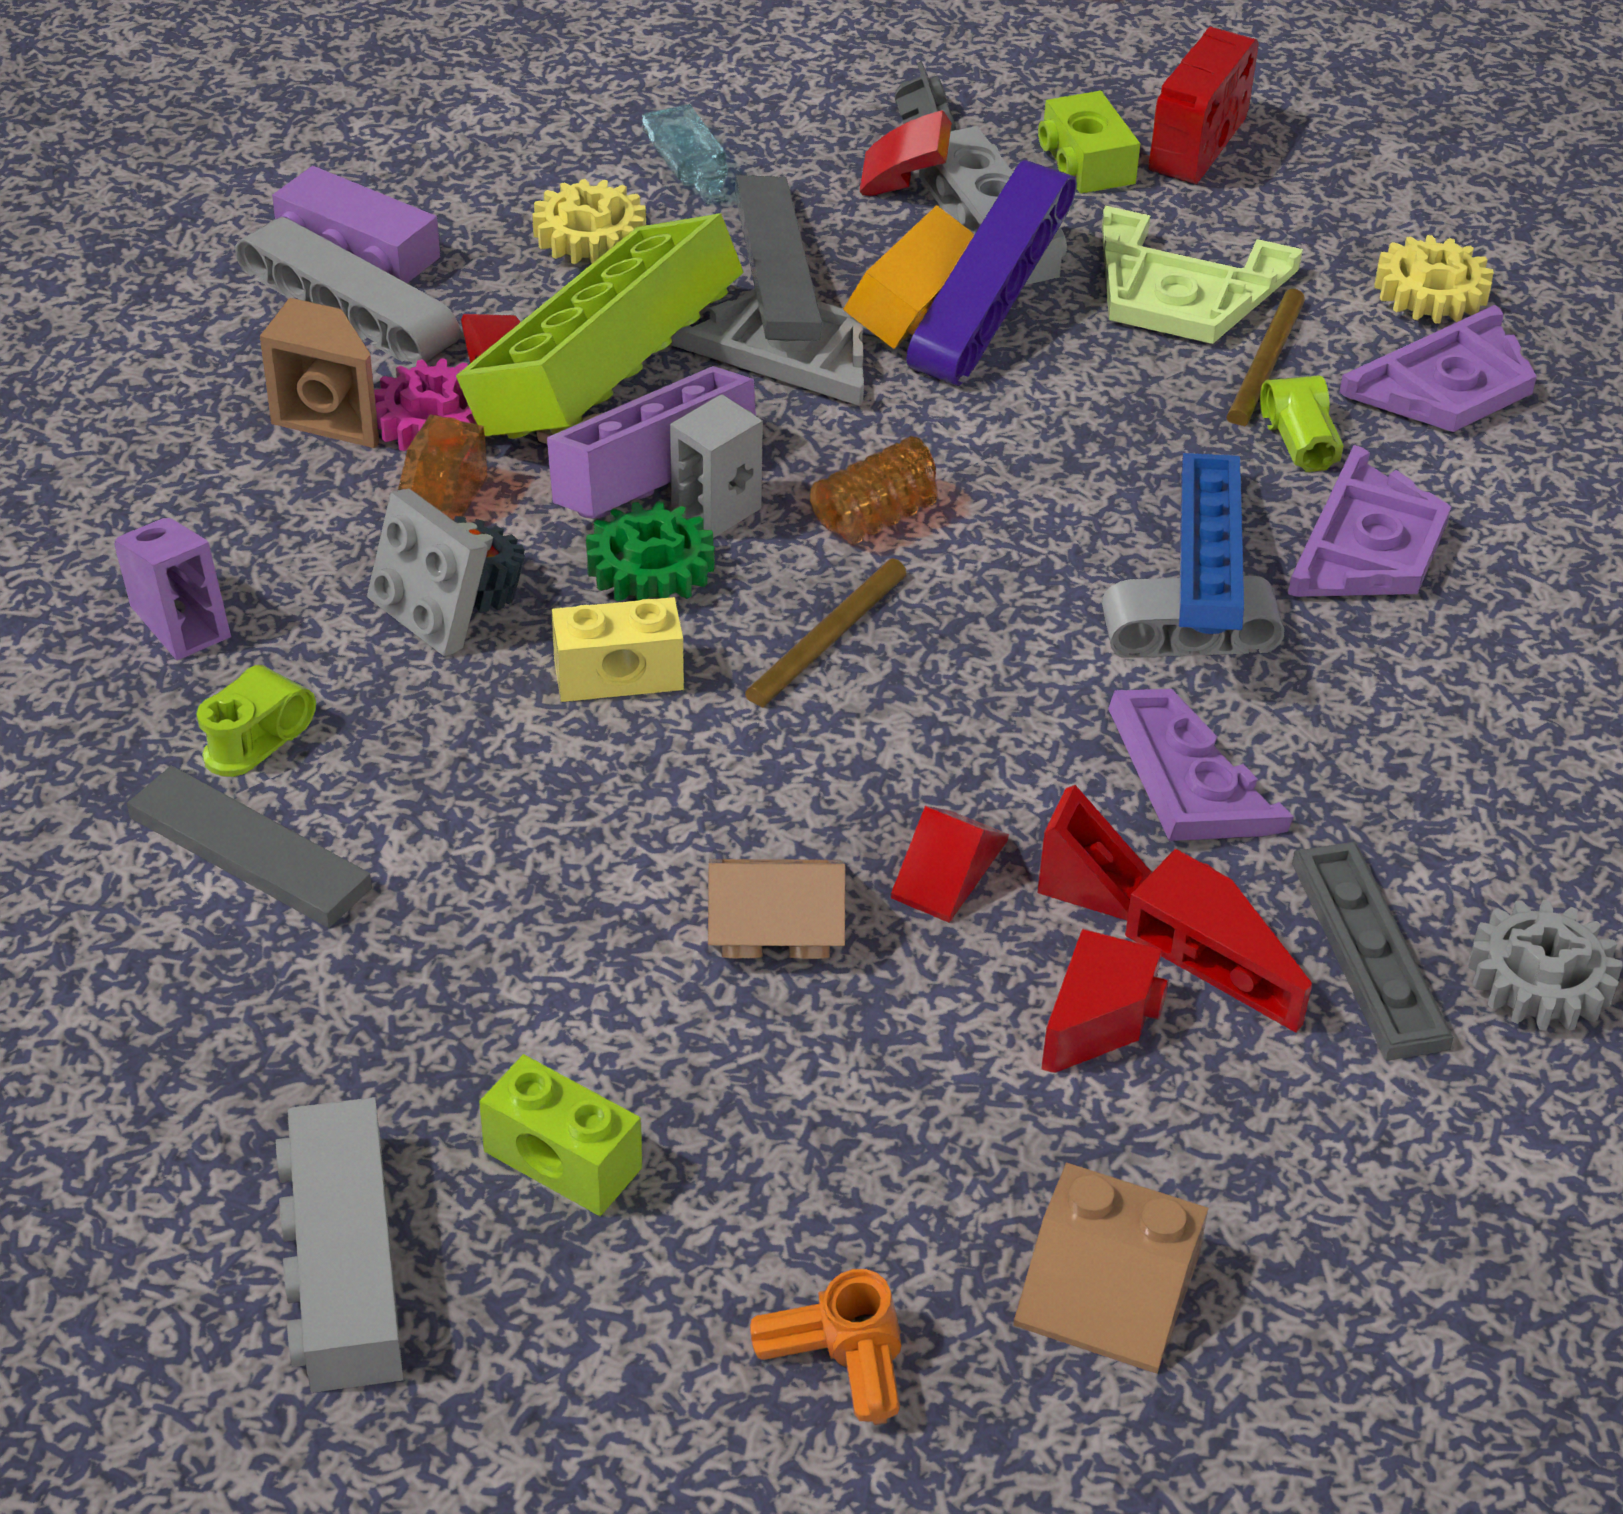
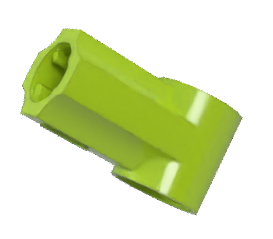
M1320 375L1265 380L1262 384L1260 395L1263 418L1270 419L1272 425H1267L1269 430H1279L1294 465L1300 466L1305 472L1325 471L1334 463L1341 461L1344 445L1329 415V392L1325 379Z

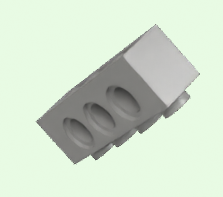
M978 126L951 131L946 163L920 169L919 178L941 208L975 234L1014 171L1011 170L1001 157L997 146L990 143ZM1060 227L1025 285L1060 277L1061 260L1067 252L1066 238Z

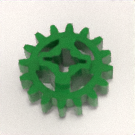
M657 501L653 505L652 510H644L639 502H633L631 512L627 514L614 508L610 510V522L596 520L594 522V534H589L586 537L588 576L596 577L597 589L599 591L614 587V599L619 602L626 599L629 595L636 596L637 601L651 597H657L658 599L670 598V595L674 593L688 599L692 597V585L705 587L708 584V572H714L715 569L713 531L704 530V519L701 516L686 519V507L679 506L670 512L664 510L662 501Z

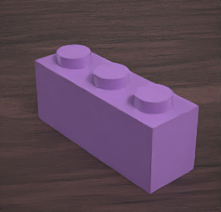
M313 165L272 194L275 219L279 217L288 218L406 283L410 282L440 258L437 216Z

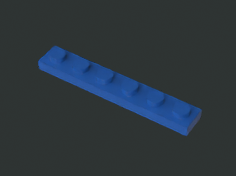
M1183 453L1181 471L1179 627H1191L1205 634H1219L1227 629L1242 630L1244 582L1240 456Z

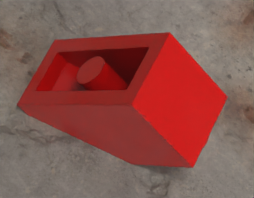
M1082 929L1046 1027L1041 1070L1056 1073L1139 1041L1146 1017L1159 1020L1164 1006L1169 980L1157 977L1162 949Z

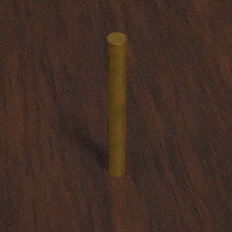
M1289 289L1285 292L1227 414V421L1229 423L1244 427L1248 424L1260 398L1262 384L1265 380L1269 379L1305 302V296L1300 290Z
M891 558L756 680L745 692L747 700L764 708L906 576V568L902 562Z

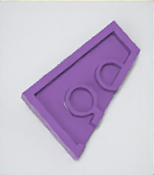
M1173 689L1114 691L1108 708L1169 841L1260 837L1288 832L1294 818L1293 815L1280 802L1270 805L1254 789L1258 779L1244 764L1233 766L1214 746L1217 736Z

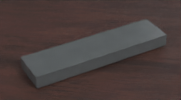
M172 765L127 802L129 817L327 928L336 923L372 889L369 872Z
M1356 841L1294 851L1292 865L1385 1061L1450 1050L1454 1037Z

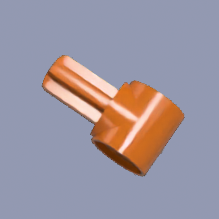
M851 1269L835 1277L825 1291L818 1292L820 1304L757 1315L751 1319V1340L758 1359L767 1360L828 1348L830 1358L835 1359L838 1364L847 1368L854 1415L859 1421L873 1422L874 1425H881L887 1423V1418L898 1414L900 1402L892 1360L901 1352V1331L891 1290L887 1281L878 1273L868 1269ZM861 1315H874L862 1322H851L855 1317Z

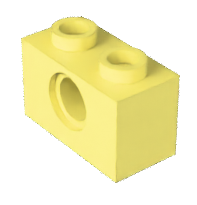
M675 597L552 609L554 662L561 702L684 690L683 635Z

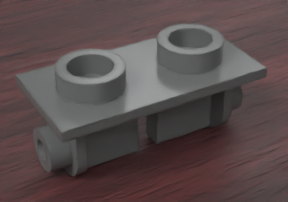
M922 61L918 62L921 76L911 81L903 82L895 92V101L898 105L903 124L924 115L943 110L952 123L951 131L958 130L939 76L937 75L929 79Z

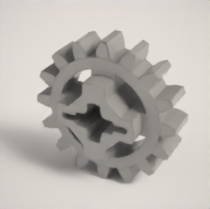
M1520 900L1515 901L1512 915L1496 908L1492 911L1489 924L1480 922L1470 953L1468 968L1476 971L1472 984L1475 990H1491L1487 1004L1491 1009L1500 1008L1504 1005L1513 1008L1511 1014L1512 1022L1518 1024L1526 1015L1536 1017L1539 1030L1547 1031L1551 1019H1559L1568 1031L1575 1030L1579 1015L1591 1022H1595L1598 1020L1602 1006L1610 1007L1623 966L1621 960L1613 958L1617 943L1613 939H1597L1601 927L1598 921L1588 922L1584 925L1576 921L1578 909L1570 907L1563 915L1553 913L1550 901L1543 900L1539 911H1531Z

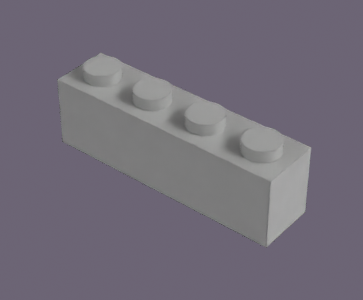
M372 1097L287 1108L289 1138L276 1139V1155L280 1183L292 1181L293 1196L279 1198L284 1242L296 1241L297 1256L283 1258L288 1304L296 1302L301 1304V1319L287 1321L292 1367L306 1365L311 1393L403 1380L376 1099Z

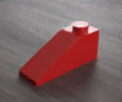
M1175 848L1132 892L1125 936L1137 943L1162 949L1161 957L1297 1033L1304 1024L1312 982L1231 878L1216 871L1210 865L1201 863Z

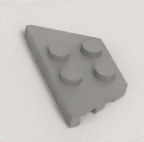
M754 289L745 293L740 299L726 301L710 308L709 320L693 327L689 325L680 328L671 336L672 346L860 406L863 402V326L846 313L843 308L817 301L822 320L820 340L765 339L756 291Z

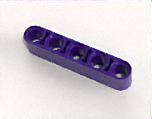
M1025 159L1018 164L913 334L907 351V365L910 369L956 386H960L963 383L958 381L963 375L968 377L972 373L1067 216L1075 198L1077 188L1075 176Z

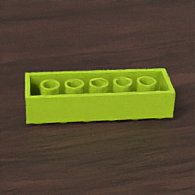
M722 214L636 227L459 372L456 378L482 437L507 434L508 438L516 439L526 436L533 431L550 429L552 434H556L582 423V415L592 406L608 400L614 393L612 388L621 380L640 372L643 369L642 362L652 353L668 347L672 343L671 336L680 328L689 326L699 320L701 317L699 312L705 306L728 294L727 287L740 277L744 271Z

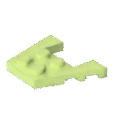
M1105 206L1103 210L1102 239L1109 320L1213 344L1292 277L1300 267L1303 249L1259 239L1256 240L1244 268H1236L1143 247L1142 245L1149 232L1150 215Z

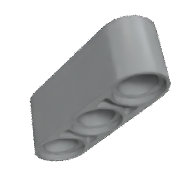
M1243 576L1244 616L1242 630L1227 629L1219 634H1205L1191 627H1179L1180 578L1120 581L1112 585L1102 598V607L1111 649L1121 658H1129V653H1140V657L1190 655L1189 651H1199L1200 655L1249 653L1248 649H1259L1260 653H1268L1281 644L1285 634L1273 587L1269 581L1259 576Z

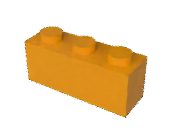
M936 205L865 272L843 310L895 349L909 334L913 336L975 234Z

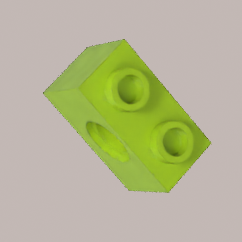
M1102 91L1046 100L1044 121H1041L1038 126L1040 145L1044 151L1052 153L1057 160L1060 172L1075 176L1077 181L1076 189L1080 194L1136 184L1141 144Z
M522 1054L479 1101L485 1153L600 1217L642 1169L641 1117L525 1054Z

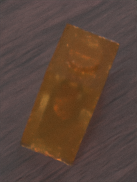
M430 414L407 449L398 490L411 489L453 521L455 516H464L488 477L484 426L459 421L451 417Z

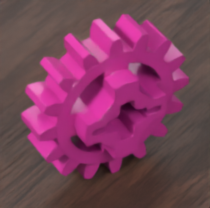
M441 358L436 366L428 367L427 363L421 359L417 360L416 367L411 369L401 365L396 367L397 378L382 376L380 378L381 389H374L378 429H382V439L385 442L398 439L399 450L406 451L413 445L420 446L421 455H428L432 447H440L445 454H451L452 444L459 443L467 448L473 446L472 435L482 437V434L456 378V375L467 367L468 364L463 362L455 368H449L447 360Z

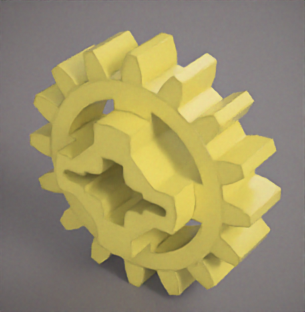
M581 179L579 183L572 185L564 182L560 184L559 193L546 190L544 192V201H535L534 213L532 214L533 235L535 238H538L540 249L552 248V257L555 259L567 254L571 255L572 264H577L582 258H590L591 263H594L636 227L646 225V206L640 205V196L638 194L627 195V186L620 185L613 189L608 187V180L600 181L597 186H590L586 179Z
M1427 235L1425 242L1417 241L1410 236L1406 237L1405 246L1392 242L1389 245L1388 252H1381L1374 287L1381 289V301L1395 300L1393 310L1401 312L1409 309L1413 311L1412 319L1419 320L1423 315H1431L1434 323H1441L1443 316H1449L1458 322L1462 320L1464 312L1474 315L1479 312L1480 305H1487L1494 272L1493 269L1486 268L1488 260L1486 257H1472L1474 250L1472 246L1462 248L1455 244V239L1451 238L1447 239L1444 244L1436 243L1433 235Z

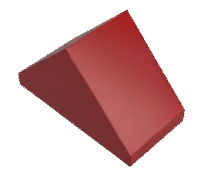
M1076 785L1067 787L1044 832L1037 893L1127 921L1131 894L1152 871Z
M925 806L893 886L891 899L950 923L1007 843L1009 834L956 812Z

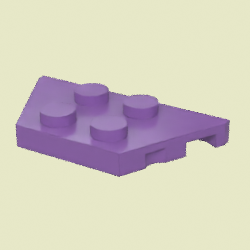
M1493 305L1344 374L1339 393L1347 398L1455 432L1533 394L1537 376L1529 361L1520 354L1521 346L1515 335L1505 334L1501 326L1504 314L1499 307Z
M1353 445L1293 571L1288 594L1296 597L1418 594L1447 526L1451 506L1432 493L1420 490L1411 479L1397 470L1390 473L1389 477L1368 464L1370 452L1362 447Z

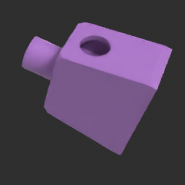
M162 518L121 535L115 540L114 545L130 606L176 660H180L231 637L209 542L171 518ZM174 600L181 601L186 608L183 614L176 609Z

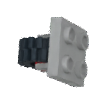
M409 488L392 491L389 497L367 598L443 656L454 654L464 646L473 606H476L479 612H489L490 605L496 610H500L505 607V603L510 605L513 602L525 558V549L523 545L517 544L518 539L512 534L503 536L504 529L496 525L489 529L484 527L486 521L475 519V523L467 522L463 516H455L453 521Z

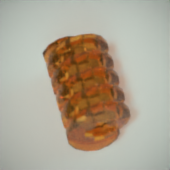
M914 436L907 437L900 443L884 448L882 452L866 457L864 461L860 460L849 465L846 470L842 469L830 474L828 479L823 478L814 482L810 489V503L813 511L826 529L839 533L851 545L863 541L865 533L870 536L881 532L884 524L888 527L899 523L902 516L907 518L917 514L919 507L925 509L935 505L938 494L935 482L936 466L929 448L920 438Z

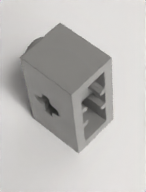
M721 394L671 423V512L677 507L683 506L686 507V519L701 516L704 519V530H712L714 538L760 510L762 499L763 420Z

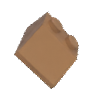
M289 298L260 335L271 424L375 448L379 443L370 352L342 309Z
M709 859L708 945H722V957L761 958L762 946H789L790 958H830V946H845V863L841 860Z
M1066 1162L1043 1217L1013 1326L1157 1374L1199 1259L1209 1208Z

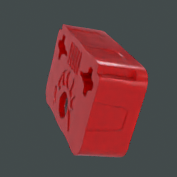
M1211 26L1207 28L1202 37L1190 49L1178 67L1162 85L1161 94L1157 98L1149 171L1198 184L1247 117L1259 46L1257 39Z

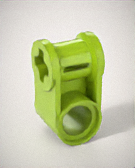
M254 665L248 668L238 679L216 695L205 699L198 706L196 713L199 728L206 733L207 745L204 747L202 754L205 767L211 773L223 777L239 776L252 770L284 743L292 741L307 729L316 710L314 693L264 665Z

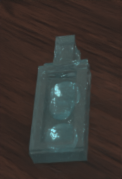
M687 104L643 113V131L677 179H681L684 185L694 183L696 191L706 205L726 201L723 188V179H726L725 176H728L726 152L692 106Z

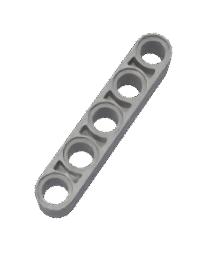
M276 218L242 238L235 245L237 261L245 274L250 277L254 274L260 277L257 281L286 297L292 295L299 300L342 309L362 340L369 338L374 341L370 343L371 345L401 362L404 360L412 362L409 365L410 367H416L417 360L423 359L425 362L431 360L460 339L459 324L451 310L442 302L288 218Z

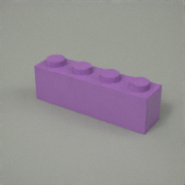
M712 366L547 437L553 503L577 511L581 517L593 519L608 516L610 510L633 499L651 496L655 489L671 482L670 424L721 394L744 409L751 411L756 416L754 379Z

